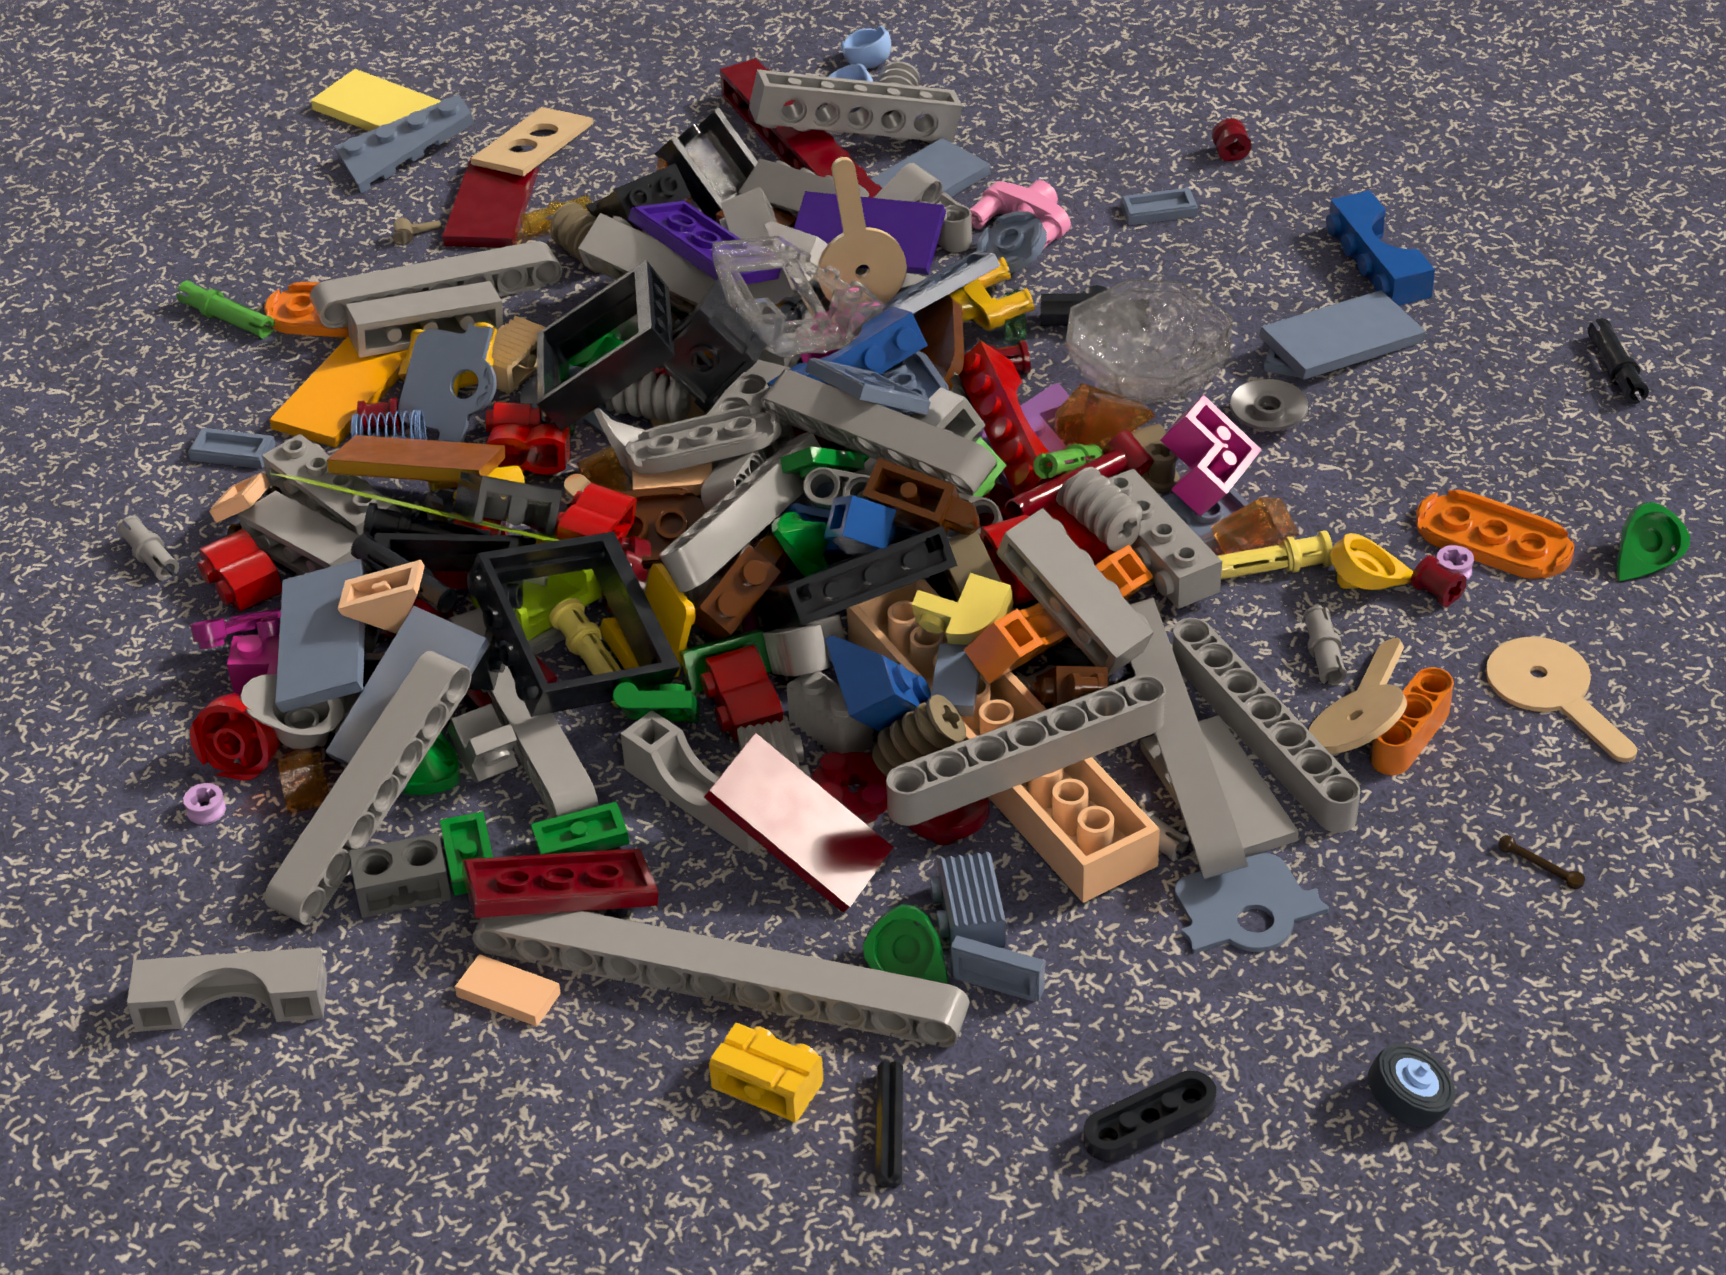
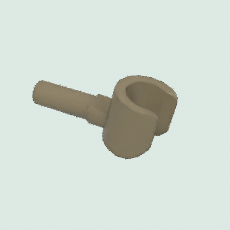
M398 218L393 224L394 231L396 232L393 234L394 242L397 245L411 243L413 241V234L441 229V223L438 220L411 224L406 218Z

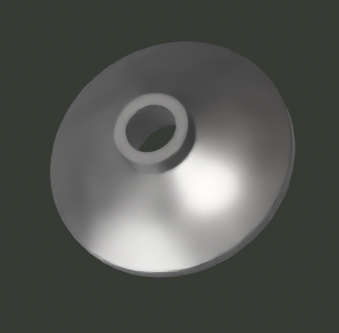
M1259 379L1247 382L1233 392L1230 400V409L1234 417L1248 427L1263 431H1279L1291 428L1305 418L1308 412V400L1298 387L1288 382L1275 379Z

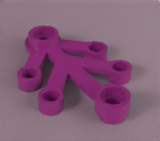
M281 608L230 617L229 621L225 622L224 618H215L190 624L193 642H198L199 649L222 646L225 644L224 638L227 634L255 629L256 626L259 638L279 635Z

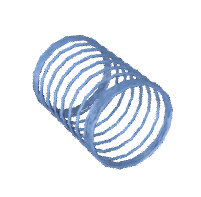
M413 410L411 418L407 411L403 413V417L397 411L394 418L388 412L386 419L381 412L378 414L377 419L375 414L371 413L369 420L364 413L361 417L359 414H353L351 419V439L357 435V431L358 435L364 436L363 415L368 424V436H372L370 420L373 415L376 422V436L380 437L378 426L380 414L385 424V437H389L387 418L388 414H390L393 422V438H397L395 427L397 413L402 424V438H406L404 417L405 413H407L410 422V439H414L412 419L415 412V439L427 440L423 411Z

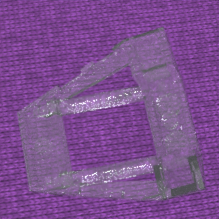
M780 236L713 242V262L727 303L777 356L790 358L797 354L813 352L822 354L829 350L842 349L861 333L864 323L884 311L885 304L866 286L856 280L851 282L850 285L839 279L840 271L832 266L825 267V270L810 262L811 254ZM784 268L812 318L785 321L786 316L768 297L754 299L740 272ZM805 274L833 292L829 314L826 313Z

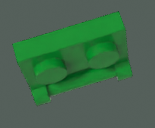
M624 682L614 689L613 698L615 703L623 709V713L631 721L636 722L653 710L669 722H700V704L692 691H685V685L661 684L659 685V691H639L632 683Z

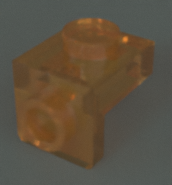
M611 446L578 461L577 466L581 475H584L591 483L617 492L633 491V486Z
M299 749L285 754L286 759L278 761V769L287 811L289 813H296L320 807L329 794L321 752L311 753V749Z

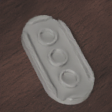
M756 406L739 407L647 429L638 435L639 441L633 444L630 440L625 445L624 454L627 466L634 472L642 474L665 473L760 450L779 438L782 433L779 415L775 410L768 408L767 413L761 412L760 407Z

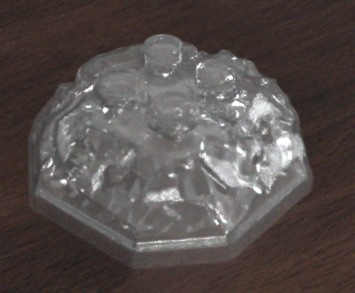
M1127 279L1070 308L1066 349L1071 360L1081 371L1084 378L1093 380L1096 389L1105 395L1128 403L1160 405L1165 403L1166 400L1175 397L1187 398L1189 394H1196L1201 387L1213 382L1215 376L1222 370L1224 364L1230 358L1233 317L1183 282Z

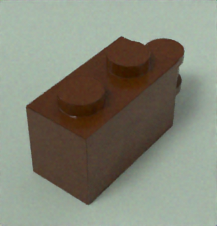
M878 458L862 493L863 499L895 509V522L920 531L943 526L947 536L949 529L964 535L973 534L978 530L980 519L976 507L971 502L959 498L954 484Z
M775 535L765 536L755 542L753 546L749 544L742 548L725 564L693 604L696 613L694 623L715 641L732 635L781 571L774 564L781 557L784 549Z
M1055 666L1036 676V682L1031 684L1030 692L1048 710L1108 687V667Z

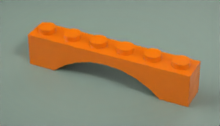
M1130 545L1125 546L1095 565L1107 580L1117 585L1122 597L1126 601L1154 578ZM1037 603L1024 610L1016 609L993 622L963 650L973 662L976 670L991 684L1066 639L1069 635L1040 603Z

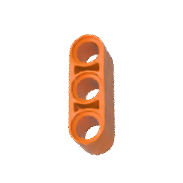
M1428 667L1421 669L1402 691L1407 700V706L1403 715L1389 730L1372 742L1371 765L1375 770L1385 775H1399L1408 770L1450 713L1454 686L1453 677L1450 673L1440 668Z

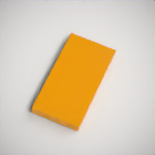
M348 336L269 419L271 429L293 436L301 434L310 441L336 448L351 432V419L353 414H357V402L365 400L366 404L377 403L399 379L401 361L406 358L408 350L359 358Z

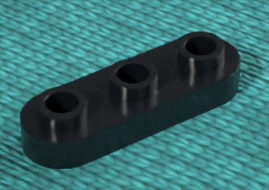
M1183 1071L1091 1114L1084 1124V1147L1092 1157L1108 1162L1122 1159L1209 1117L1216 1105V1085L1204 1073ZM1195 1099L1197 1102L1189 1104L1184 1100ZM1146 1118H1152L1156 1121L1150 1124L1144 1122L1143 1120ZM1112 1138L1114 1141H1103L1101 1139Z

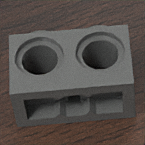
M439 833L349 850L355 890L362 918L452 900Z

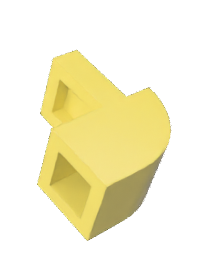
M970 573L958 602L917 590L911 605L915 621L923 629L935 634H941L945 631L948 644L969 645L993 622L1009 614L1014 602L1011 585Z

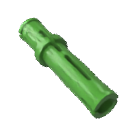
M188 280L182 282L178 287L179 291L185 292L188 295L185 296L177 293V300L199 309L200 313L205 317H217L262 339H265L274 331L264 326L265 323L275 326V320L272 317L229 300L218 290H207Z
M1072 444L1064 450L1039 454L1034 460L1033 468L1035 473L1042 479L1052 478L1102 456V450L1095 444H1090V446ZM1085 456H1091V459L1085 460ZM1073 459V462L1065 463V460ZM1047 463H1053V466L1047 467Z

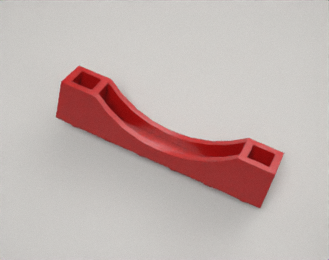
M980 340L971 351L964 354V365L959 377L975 411L985 423L983 429L994 452L1006 464L1003 472L1016 497L1058 476L1042 479L1035 473L1033 468L1035 458L1041 453L1046 454L1050 452L1029 425L1018 402L1017 389L1023 382L1010 359ZM1047 463V467L1053 466V463Z

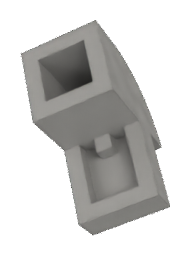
M492 703L451 719L447 731L460 760L474 782L478 783L518 767L512 752L517 741L511 724L501 726Z

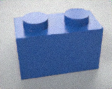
M834 635L825 638L850 717L880 732V730L890 727L895 720L902 719L907 712L914 711L919 704L927 703L931 696V691L926 680L921 675L918 676L912 673L902 664L899 665L882 654Z

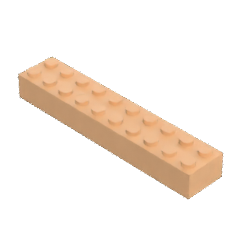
M924 579L847 608L849 642L882 654L899 665L902 664L912 673L918 676L921 675L926 680L930 691L932 690L939 643L948 644L945 631L941 634L931 633L923 629L915 621L911 604L917 590L939 596ZM1012 672L991 684L980 673L974 717L960 716L966 728V738L963 741L1047 709ZM1092 757L989 796L990 800L1082 903L1158 866L1160 829Z

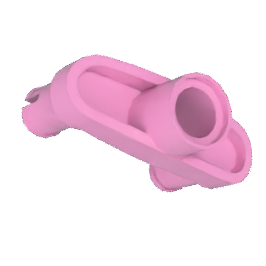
M1042 180L1035 181L1028 188L1007 182H994L983 192L980 201L970 208L971 224L976 229H982L996 214L1005 215L1015 211H1028L1034 214L1036 218H1039L1047 231V242L1044 248L1055 239H1060L1071 228L1068 214L1057 204L1058 197L1054 188Z

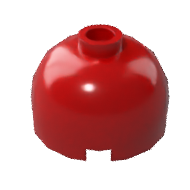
M241 693L219 696L204 707L192 722L190 742L197 759L203 765L209 762L215 769L226 770L215 775L247 781L254 779L272 762L280 741L272 727L262 724L246 712V709H250L242 703ZM240 758L241 764L234 763V759Z

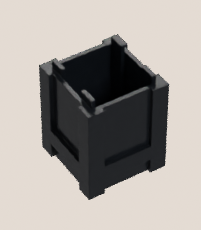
M719 279L708 288L700 303L682 321L677 319L672 324L675 356L658 367L659 370L663 368L684 387L695 398L694 403L704 412L716 402L718 397L735 380L757 363L773 333L763 321L761 323L756 321L727 293L729 289ZM703 352H709L712 355L711 359Z

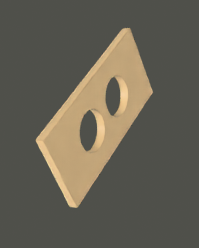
M540 107L471 157V164L525 176L593 125V118ZM537 130L556 131L555 134L545 137L530 135V133ZM519 145L535 147V149L528 152H512L509 150Z

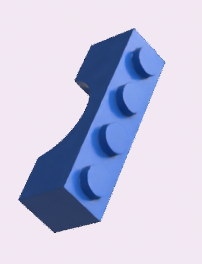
M1370 190L1331 199L1330 212L1326 217L1327 230L1331 236H1336L1340 241L1344 253L1347 256L1351 255L1355 260L1361 275L1367 276L1374 285L1375 292L1382 290L1398 306L1432 298L1435 276L1434 267L1419 249L1398 248L1380 240L1383 238L1386 209Z
M892 306L864 323L861 333L854 341L821 360L882 374L926 347L927 343L913 313ZM799 363L789 369L794 372L805 375L807 377H810L812 379H815L817 381L828 384L825 381L805 372L807 363ZM779 376L767 382L769 388Z
M854 495L834 498L831 510L796 503L788 506L777 517L779 518L788 512H795L804 521L825 523L827 527L824 538L830 542L825 550L824 557L873 552L887 547L895 533V523L893 521L896 510Z

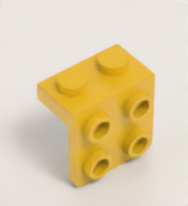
M662 563L653 564L650 569L645 595L681 666L680 651L687 649L691 625L694 624L696 618L695 608L685 594L679 592L665 566ZM603 618L600 628L601 635L624 669L639 667L616 618ZM681 667L679 668L675 677H679Z

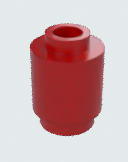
M495 402L493 410L487 409L486 432L491 433L494 427L510 423L524 425L531 429L542 424V410L532 407L530 403Z

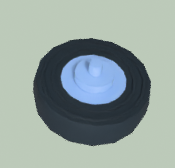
M1392 1044L1384 1048L1376 1056L1368 1071V1085L1378 1103L1398 1120L1414 1126H1431L1443 1119L1456 1097L1454 1082L1446 1068L1435 1057L1423 1049L1410 1044Z

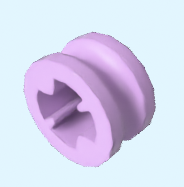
M1456 545L1445 546L1438 551L1436 558L1439 560L1440 566L1453 574L1458 572L1463 574L1467 580L1471 577L1474 556L1471 551Z
M212 783L197 784L191 787L183 797L187 817L196 824L205 825L219 820L226 811L222 790L219 786ZM209 801V805L200 806V803Z

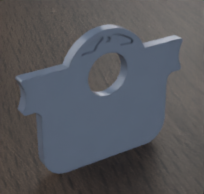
M469 323L467 331L463 334L438 329H427L421 332L415 340L398 405V412L401 414V417H403L405 411L409 413L411 418L413 410H421L424 415L425 427L439 430L438 441L464 443L470 417L483 411L490 404L496 392V374L490 363L486 361L493 328L490 326L476 327ZM472 371L478 377V388L471 397L460 399L454 393V381L461 373ZM415 412L413 413V419H412V425H413V426H414V415H415ZM405 413L404 422L410 424L408 415Z
M1260 853L1246 857L1248 867L1205 880L1201 871L1180 878L1175 886L1176 899L1191 923L1189 927L1182 928L1181 935L1190 942L1193 954L1227 943L1251 952H1264L1276 949L1290 938L1294 923L1329 913V906L1321 901L1317 888L1303 890L1286 863L1280 857L1270 853ZM1259 909L1268 913L1274 923L1266 931L1250 932L1239 925L1237 918L1246 910Z

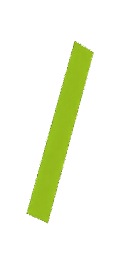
M268 473L541 540H559L484 521L477 523L463 516L293 475Z

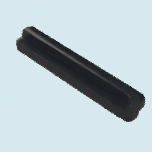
M882 1061L877 1066L875 1183L881 1188H897L902 1183L903 1065L898 1061Z

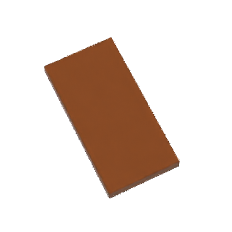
M355 435L327 459L328 473L459 483L461 471L488 476L505 459V445Z

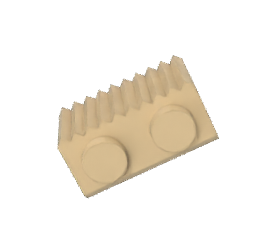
M514 316L513 320L510 319L509 324L505 323V325L498 329L491 356L494 359L493 369L497 379L496 389L510 394L536 372L537 333L546 327Z

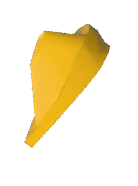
M1346 534L1331 549V562L1337 571V583L1343 589L1381 590L1411 583V576L1413 574L1411 569L1382 547L1361 535Z

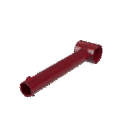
M1124 430L1114 436L1104 446L1101 452L1102 456L1008 500L1005 503V513L1009 519L1025 514L1030 517L1042 508L1046 510L1058 504L1056 497L1062 484L1084 468L1094 467L1099 470L1101 475L1107 478L1131 469H1135L1142 476L1153 465L1154 459L1129 430Z

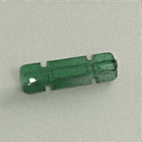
M1013 289V292H1012V293H1011V292H1006V293L1004 294V297H1005V296H1009V295L1014 294V293H1017V292H1019L1020 290H1018V289ZM1026 313L1005 321L1004 338L1009 340V345L1011 346L1017 345L1018 341L1026 340Z

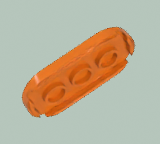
M320 282L293 283L288 285V290L280 293V290H276L265 301V315L275 320V326L271 327L279 332L345 338L349 336L348 326L328 328L321 323L310 301L311 290Z
M1448 490V495L1438 496L1437 492L1424 498L1418 505L1415 520L1417 530L1427 542L1442 549L1450 545L1467 548L1473 554L1474 561L1529 579L1549 578L1560 574L1572 562L1574 553L1573 540L1571 541L1568 538V532L1561 525L1544 517L1464 490Z

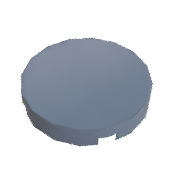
M1015 211L996 219L997 224L991 229L987 227L977 242V252L995 254L997 260L1003 257L1009 267L1008 272L1012 273L1028 266L1042 253L1047 242V231L1039 218H1036L1034 214L1028 211Z

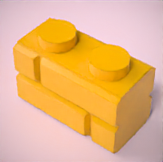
M739 1023L734 1024L726 1035L724 1043H721L711 1056L709 1063L711 1088L795 1123L799 1120L824 1081L822 1057L818 1056L811 1047L802 1043L791 1045L776 1039L769 1030L757 1026L752 1029Z

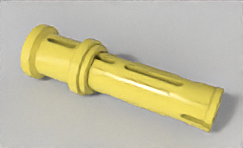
M1325 530L1318 532L1317 536L1295 540L1293 536L1286 537L1284 540H1281L1280 545L1218 555L1222 561L1221 579L1286 568L1287 572L1295 573L1299 572L1300 567L1323 564L1324 567L1333 566L1330 556L1333 547L1331 538Z
M570 598L557 604L552 609L549 615L550 623L555 629L561 630L566 638L565 644L569 651L580 655L593 675L621 670L609 651L602 644L600 628L597 624L590 622L585 616V608L580 600ZM611 701L614 707L619 708L615 701Z

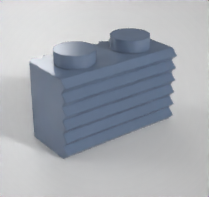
M986 851L982 855L977 852L973 856L968 853L964 857L961 855L955 858L949 856L947 859L940 857L937 860V876L929 877L932 903H941L942 910L936 911L939 938L948 937L950 951L956 935L996 947L1006 946V920L991 854Z

